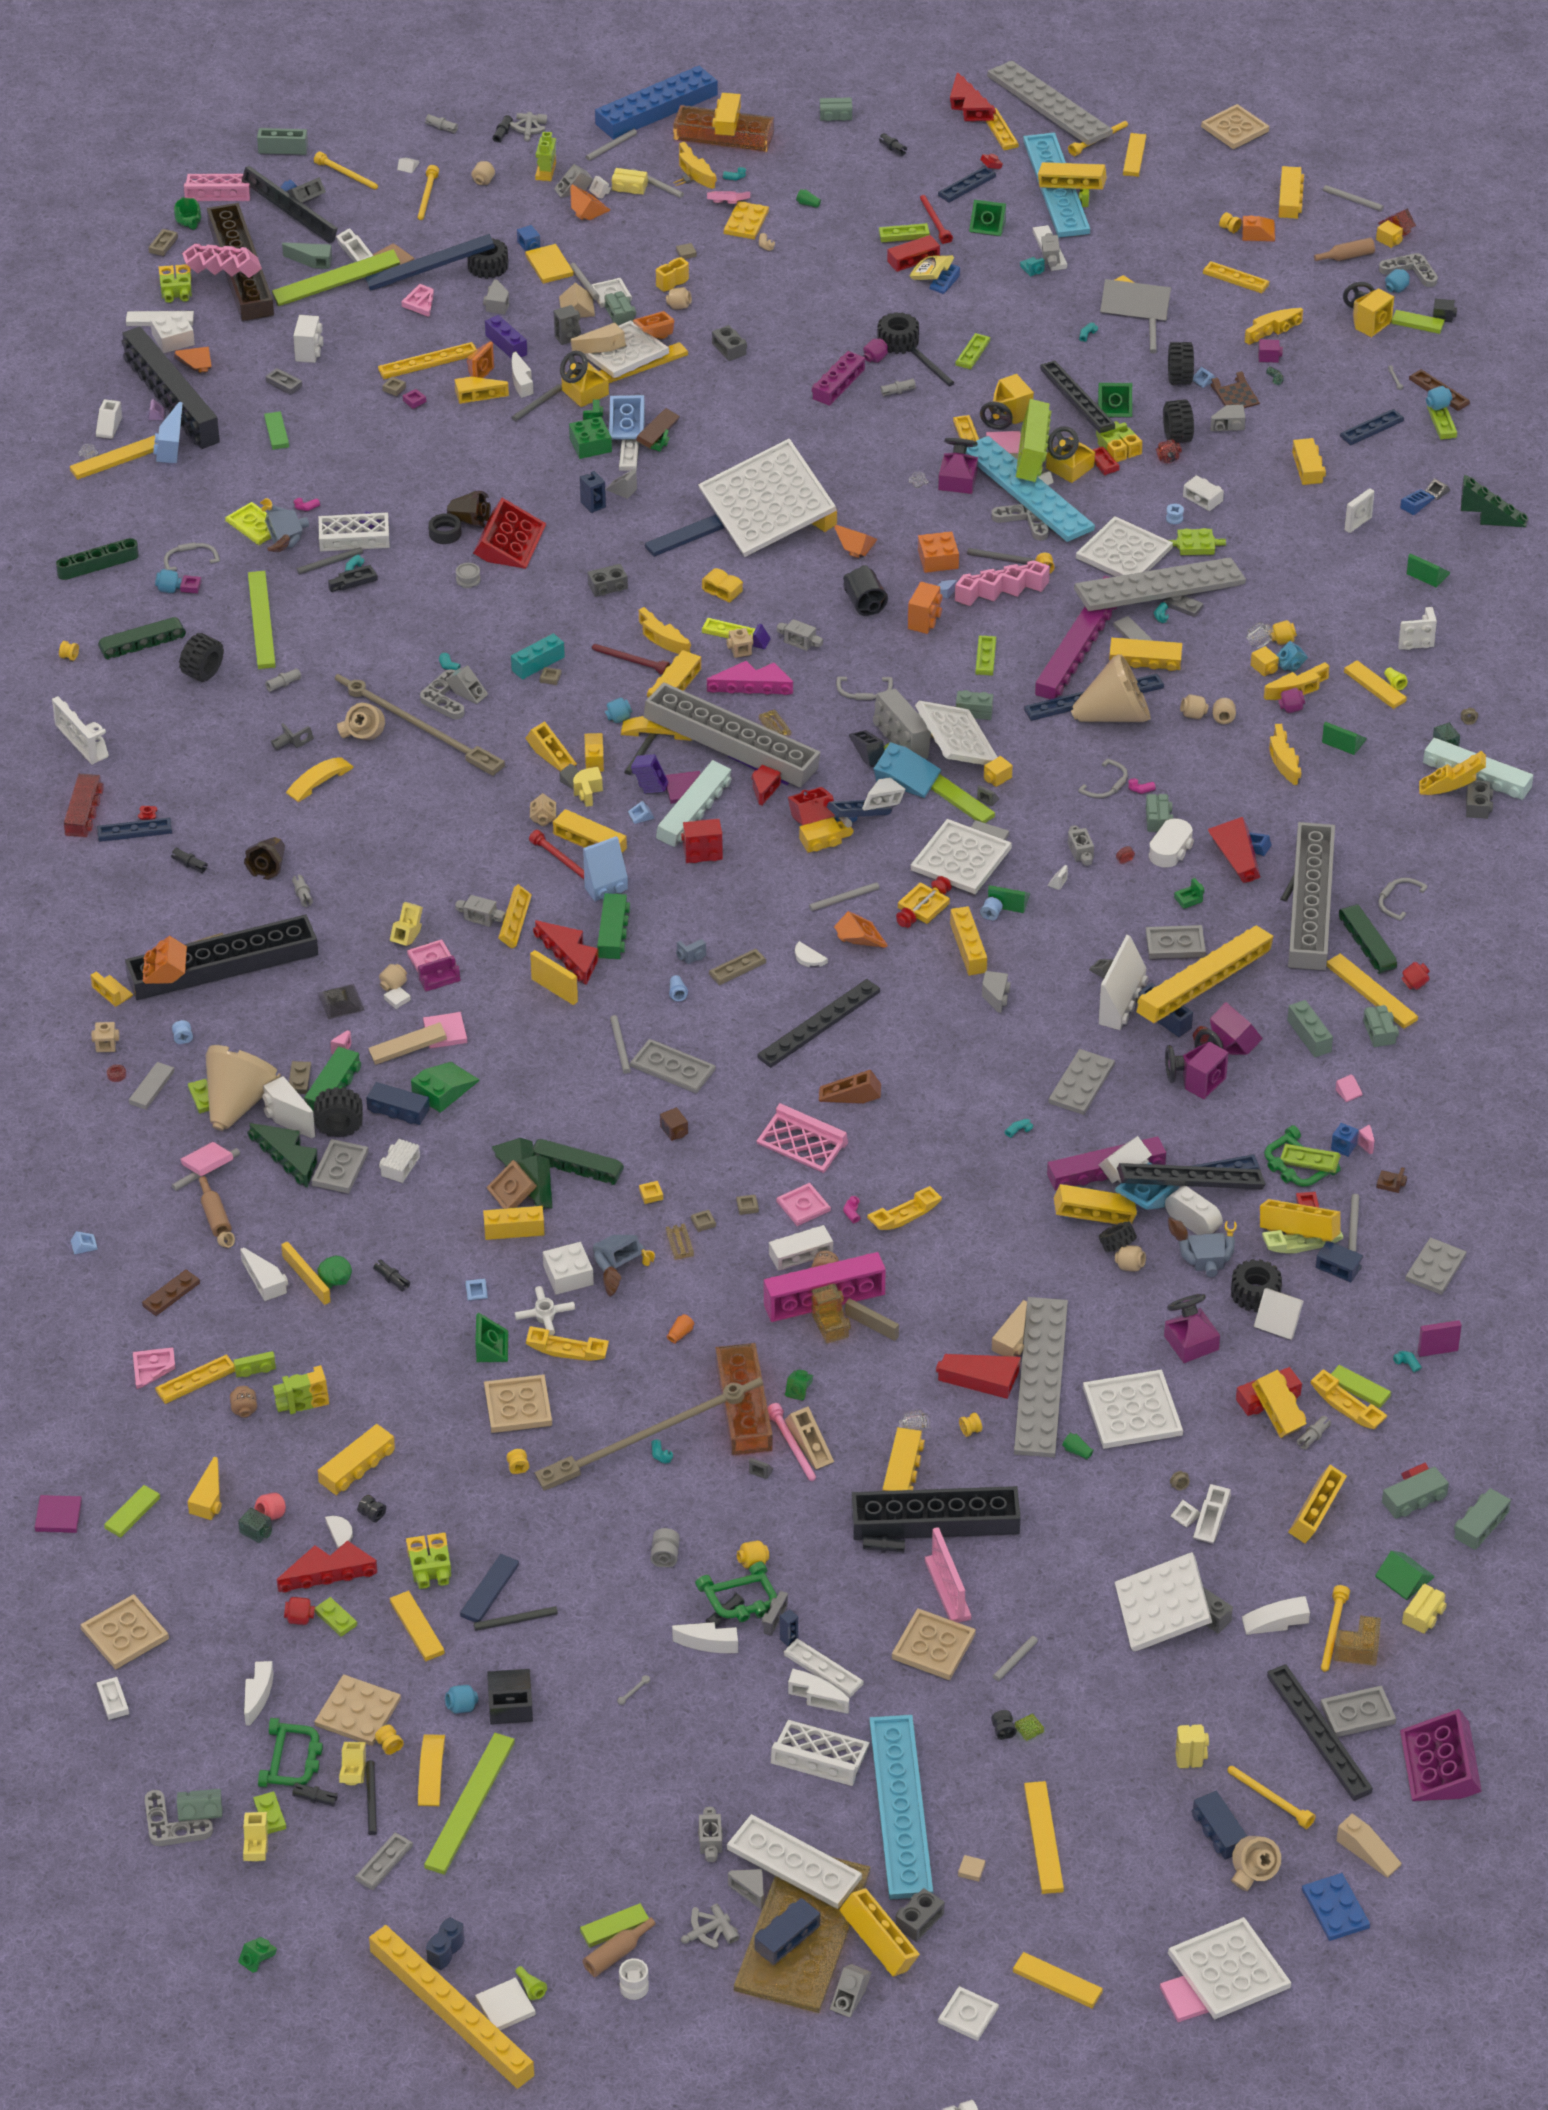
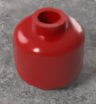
M1413 962L1403 970V977L1401 979L1409 989L1414 988L1418 990L1429 982L1430 977L1428 973L1430 970L1424 963L1420 965L1418 962Z
M291 1597L289 1602H285L284 1618H287L289 1624L307 1625L309 1618L314 1619L315 1606H311V1601L308 1598Z

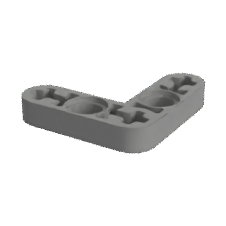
M1415 253L1383 260L1379 264V272L1388 275L1395 269H1403L1405 271L1413 269L1424 286L1434 287L1437 285L1438 277L1421 254Z
M1023 504L996 507L992 510L991 519L994 522L1003 523L1027 520L1034 539L1043 541L1048 538L1047 525Z
M446 670L421 691L420 701L422 704L452 719H461L465 714L464 706L444 696L451 689L445 679L455 672V670ZM438 686L444 687L443 689H436ZM445 703L447 705L439 706L438 704Z
M152 1790L145 1795L149 1837L153 1845L165 1846L205 1840L213 1834V1826L209 1819L168 1823L163 1793L159 1790ZM153 1798H157L158 1807H153ZM156 1815H160L163 1817V1819L158 1822H154L151 1820L152 1817ZM205 1826V1831H201L200 1827ZM161 1828V1838H157L156 1829ZM180 1829L187 1831L183 1836L175 1834Z

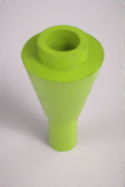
M522 1966L516 1968L515 1973L521 1978L528 1998L530 2000L542 1998L547 1991V1984L528 1974Z

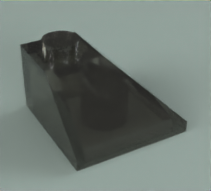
M354 984L317 993L328 1020L365 1011Z

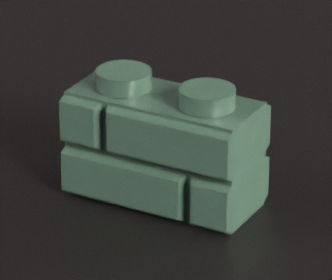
M820 98V121L852 120V98Z
M619 291L604 296L605 308L613 323L619 326L630 320L633 322L636 310L634 306H631L630 298L626 297L624 292Z
M968 690L958 691L956 707L969 709L974 719L991 720L994 694L970 692Z
M1147 794V831L1158 832L1165 821L1173 819V814H1170L1172 813V802H1169L1167 794H1158V796L1156 794Z
M1385 1005L1377 1006L1376 1008H1365L1363 1021L1373 1047L1396 1044L1399 1030L1397 1025H1393L1392 1012H1388Z
M221 1789L190 1791L189 1793L177 1792L178 1820L221 1818L223 1813Z

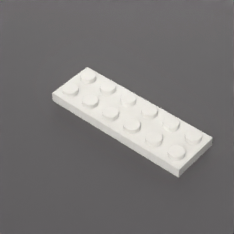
M752 1814L727 1844V1850L837 1909L862 1879V1873Z

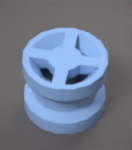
M1180 504L1168 505L1166 510L1167 522L1170 524H1180L1183 521V506Z
M989 897L985 900L980 914L983 918L994 921L997 919L1003 905L998 899Z
M182 1020L173 1024L172 1032L174 1034V1041L177 1044L192 1041L193 1034L189 1022Z

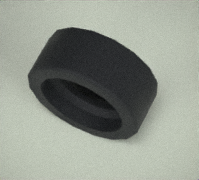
M442 513L432 517L429 521V537L435 543L451 544L461 537V521L455 515ZM442 526H450L454 528L450 531L436 530L437 528Z

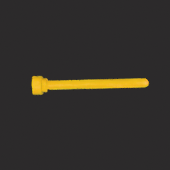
M1123 121L1111 127L1113 133L1127 127L1128 122ZM1074 142L1068 146V152L1075 157L1081 154L1082 149L1090 145H1086L1084 142Z
M319 151L315 154L314 163L323 166L327 165L374 190L378 188L376 183L329 160L325 153Z
M429 165L426 170L428 179L417 217L418 220L424 219L433 181L439 175L440 170L435 165Z
M1337 1585L1333 1589L1332 1597L1335 1604L1321 1664L1323 1672L1329 1670L1343 1604L1348 1601L1350 1589L1343 1585Z
M1228 1767L1227 1771L1230 1775L1296 1817L1298 1825L1304 1829H1308L1314 1823L1316 1815L1309 1810H1299L1236 1767Z

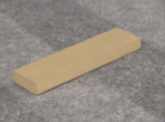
M439 1022L368 1049L374 1064L377 1065L444 1041L447 1037Z

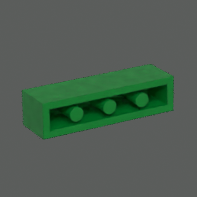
M604 893L597 944L598 958L620 959L621 953H625V942L623 939L626 940L627 928L624 927L628 926L629 915H626V913H630V902H627V894Z
M342 1047L336 1049L304 1097V1101L312 1109L313 1113L314 1101L320 1092H325L328 1088L334 1089V1087L345 1088L351 1084L355 1072H359L361 1068L358 1052Z

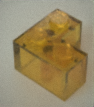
M835 1284L812 1290V1317L826 1344L848 1338L849 1330L851 1329L849 1319L844 1317L842 1302H844L841 1290L838 1291Z
M1360 1615L1358 1632L1337 1629L1334 1661L1376 1666L1381 1618Z

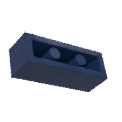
M791 1609L780 1615V1640L787 1647L798 1639V1616Z

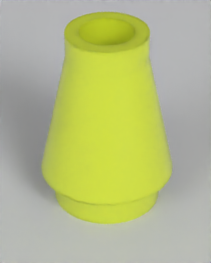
M1391 667L1385 670L1384 675L1395 689L1403 690L1407 686L1406 675Z

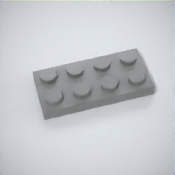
M1079 1049L1049 1097V1103L1084 1115L1114 1067L1115 1060Z

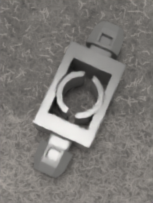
M1046 233L1045 236H1041L1043 259L1045 260V265L1048 264L1054 267L1057 263H1060L1058 235Z
M794 619L789 624L779 623L777 625V632L784 635V643L805 651L811 646L821 647L823 645V639L816 635V628Z
M1076 825L1071 826L1068 831V845L1075 861H1081L1086 866L1091 865L1094 857V845L1087 829H1080Z
M471 895L467 901L458 900L455 904L456 910L464 913L465 920L488 927L494 921L503 922L506 915L504 911L497 909L496 901Z
M706 1807L703 1810V1815H699L698 1836L700 1854L705 1853V1859L708 1862H715L718 1853H722L723 1833L721 1814H716L714 1807ZM709 1831H712V1837H709Z

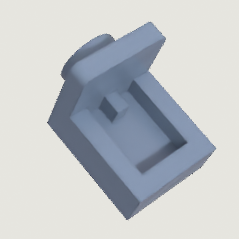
M700 939L685 946L679 941L677 942L676 955L687 964L701 960L706 956V942Z

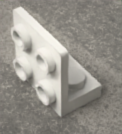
M1433 607L1425 608V615H1422V620L1401 622L1399 649L1410 650L1412 648L1434 647L1437 621Z

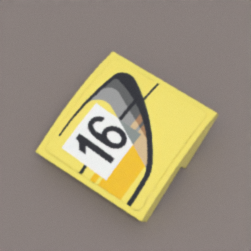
M928 256L916 265L910 277L913 280L937 279L941 271L948 270L954 256Z

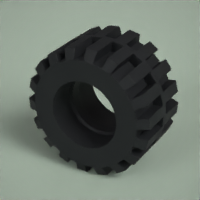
M492 238L495 248L467 257L469 272L474 276L478 275V278L485 277V279H488V277H499L502 275L501 273L504 274L509 266L508 248L504 242Z
M903 312L884 315L877 325V339H882L887 344L888 353L895 352V354H899V352H902L904 354L906 351L910 352L912 347H916L919 344V322L915 317H911L910 314Z
M1171 342L1168 348L1169 383L1171 385H1191L1194 377L1193 345L1191 342Z
M1187 399L1166 401L1164 404L1163 425L1166 438L1170 444L1191 442L1193 439L1194 417L1192 407Z
M203 633L193 635L183 647L180 655L179 668L181 672L200 682L208 681L217 673L224 657L223 644Z
M334 1087V1089L328 1088L325 1092L322 1091L319 1093V1096H316L314 1101V1124L317 1129H320L321 1133H326L330 1137H346L348 1134H354V1131H358L360 1126H362V1099L353 1090H346L344 1087Z
M1250 1259L1249 1262L1246 1260L1242 1264H1238L1233 1271L1231 1282V1297L1233 1301L1238 1303L1240 1308L1245 1307L1246 1311L1254 1309V1312H1258L1265 1288L1281 1293V1272L1277 1270L1278 1268L1275 1265L1272 1266L1271 1262H1263L1261 1259L1259 1261Z

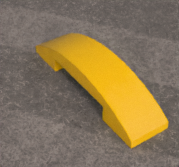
M644 716L623 721L621 735L639 736V732L674 735V739L693 740L644 718Z
M342 757L325 760L302 774L290 786L286 794L300 802L312 794L313 788L336 774L342 776L353 769L354 766Z
M929 1186L914 1193V1199L888 1211L881 1208L868 1214L867 1218L879 1230L895 1229L929 1212L942 1200V1197Z
M530 1326L526 1344L554 1357L593 1361L605 1359L609 1341L589 1337L588 1342L557 1337L549 1335L548 1329Z
M1324 1369L1310 1382L1329 1405L1361 1426L1375 1429L1387 1418V1415L1374 1405L1370 1404L1367 1407L1338 1386L1339 1380Z
M424 1734L419 1770L418 1806H440L445 1735Z

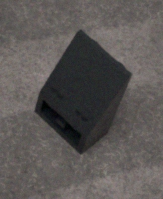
M530 1669L487 1671L490 1725L533 1722Z

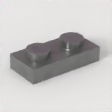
M278 368L266 376V382L289 394H293L302 387L301 380Z
M1184 595L1169 597L1164 601L1169 608L1192 617H1196L1203 608V603Z
M780 1591L777 1598L772 1599L770 1611L765 1613L762 1619L764 1634L772 1636L780 1621V1615L785 1612L788 1606V1593Z

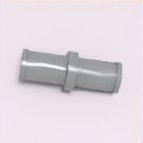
M428 114L425 119V124L435 126L438 130L443 129L452 133L458 130V124L449 122L443 117L438 118Z
M912 378L880 386V389H882L881 393L885 397L916 389V386H914L915 381Z
M297 668L285 674L280 673L278 677L266 681L265 686L269 692L282 686L286 687L289 683L300 679L301 673Z
M297 875L299 880L294 876L292 883L295 886V894L300 898L302 906L308 907L306 901H308L309 906L313 903V899L310 896V888L305 884L302 875Z
M1321 1416L1314 1425H1310L1306 1432L1297 1440L1298 1445L1305 1442L1300 1448L1306 1450L1315 1440H1319L1322 1437V1433L1331 1426L1330 1420L1323 1424L1328 1419L1326 1416Z

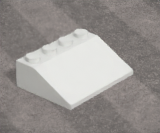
M1126 935L1101 984L1099 1024L1121 1030L1123 1024H1127L1129 1012L1134 1011L1138 992L1142 990V986L1146 987L1148 982L1146 966L1129 935Z

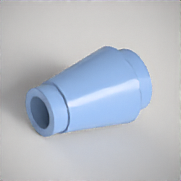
M672 976L670 979L669 995L675 1001H683L687 997L688 989L680 976Z

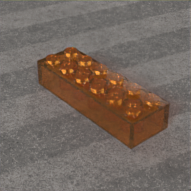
M680 105L673 123L674 140L768 151L774 135V117L739 113L735 135L715 134V128L712 127L715 109Z
M756 1343L715 1347V1361L721 1395L724 1394V1388L730 1383L744 1385L759 1377L762 1379ZM763 1385L746 1392L744 1399L738 1404H730L727 1401L723 1403L732 1455L773 1451V1435Z

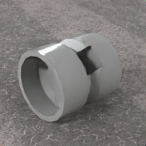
M662 1528L654 1532L650 1560L655 1566L673 1567L677 1563L680 1537L676 1531Z

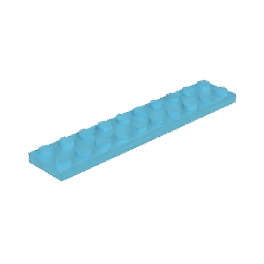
M1055 133L1023 136V142L1038 183V172L1042 162L1066 163ZM1040 187L1058 238L1090 234V227L1076 189Z
M986 436L977 440V447H967L966 454L978 457V467L1066 542L1094 531L1095 525L1041 479L1037 477L1036 482L1016 478L1017 459L991 437Z
M913 1716L870 1717L869 1723L889 1900L911 1898L923 1888L933 1894Z

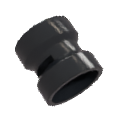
M371 1495L364 1496L357 1507V1511L363 1516L367 1515L369 1520L377 1523L385 1515L387 1509L386 1505L376 1502V1499Z
M1000 1710L992 1715L991 1721L995 1727L996 1737L999 1740L1013 1738L1016 1735L1017 1729L1015 1724L1012 1723L1013 1716L1010 1711Z

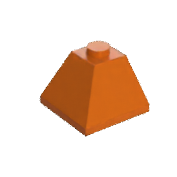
M573 184L571 185V208L576 212L575 215L578 218L592 220L611 210L592 194Z
M1243 216L1242 241H1275L1274 220L1260 216Z
M665 311L633 319V323L655 338L664 339L668 335L673 334L674 319Z
M493 342L486 343L468 356L467 364L470 377L485 378L494 369Z
M209 346L178 350L174 353L175 359L193 370H198V373L208 372V369L212 367Z
M835 524L834 528L844 549L849 551L851 556L857 558L860 555L866 556L877 541L876 538Z
M847 911L834 926L838 933V938L843 942L848 941L852 944L883 948L888 946L871 921L850 911Z

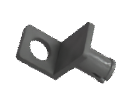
M282 723L283 734L270 742L277 751L288 743L293 744L296 748L301 747L313 740L314 737L309 726L293 734ZM308 733L306 739L300 740L301 735Z

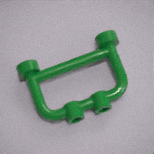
M1295 1125L1285 1129V1134L1269 1144L1264 1151L1265 1158L1268 1161V1168L1273 1173L1279 1170L1282 1173L1280 1177L1286 1184L1292 1181L1298 1186L1308 1187L1328 1174L1334 1176L1341 1171L1338 1163L1335 1173L1319 1171L1308 1179H1301L1297 1176L1294 1169L1287 1168L1280 1157L1273 1156L1272 1152L1286 1142L1289 1145L1304 1147L1297 1141L1301 1138V1133Z
M762 1561L753 1564L749 1568L751 1573L749 1576L714 1584L709 1575H703L695 1581L699 1592H705L718 1615L727 1619L737 1617L739 1622L747 1621L752 1613H755L758 1618L763 1617L765 1613H768L772 1599L777 1598V1594L766 1576L768 1569ZM761 1582L769 1600L765 1602L758 1600L749 1606L739 1605L733 1610H726L720 1604L715 1592Z
M270 1718L269 1735H277L270 1771L260 1769L258 1787L267 1788L268 1783L294 1786L296 1782L302 1785L307 1784L311 1780L313 1773H318L320 1760H316V1755L321 1756L323 1750V1743L319 1742L317 1730L306 1725L280 1723V1718ZM286 1732L307 1734L311 1737L308 1756L305 1762V1772L299 1778L278 1776Z

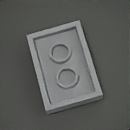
M1202 925L1146 927L1145 933L1149 959L1205 957L1206 955Z
M331 1139L312 1178V1186L349 1194L369 1153L368 1147Z
M1430 1237L1407 1273L1405 1281L1442 1295L1465 1259L1467 1251Z
M1382 1686L1321 1699L1320 1705L1329 1726L1337 1737L1396 1724V1717Z

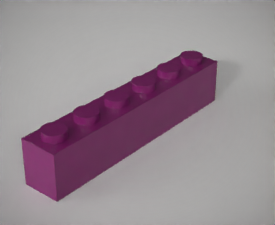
M1159 1137L1141 1140L1152 1154L1147 1158L1149 1163L1165 1165L1166 1151ZM1123 1145L1048 1162L1047 1175L1054 1190L1056 1191L1060 1184L1083 1186L1090 1182L1108 1179L1098 1164Z

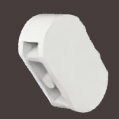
M1181 819L1165 821L1150 842L1149 859L1151 862L1160 867H1173L1179 860H1183L1186 850L1191 849L1194 842L1191 825Z
M1181 1186L1165 1200V1206L1169 1215L1175 1220L1181 1221L1184 1226L1197 1235L1213 1234L1223 1224L1222 1215L1218 1208L1187 1186Z

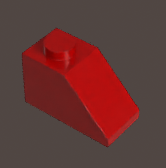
M761 765L758 770H755L751 777L753 780V790L759 805L763 806L781 785V772L765 765Z

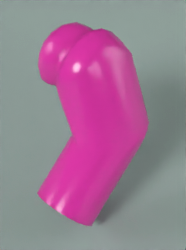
M297 498L293 501L294 507L302 511H310L320 506L317 498L309 502H303L302 498Z
M1136 778L1129 779L1128 781L1129 789L1140 794L1156 790L1154 782L1138 784V779Z
M851 1196L843 1208L844 1213L853 1224L860 1221V1216L856 1213L860 1200L856 1196Z

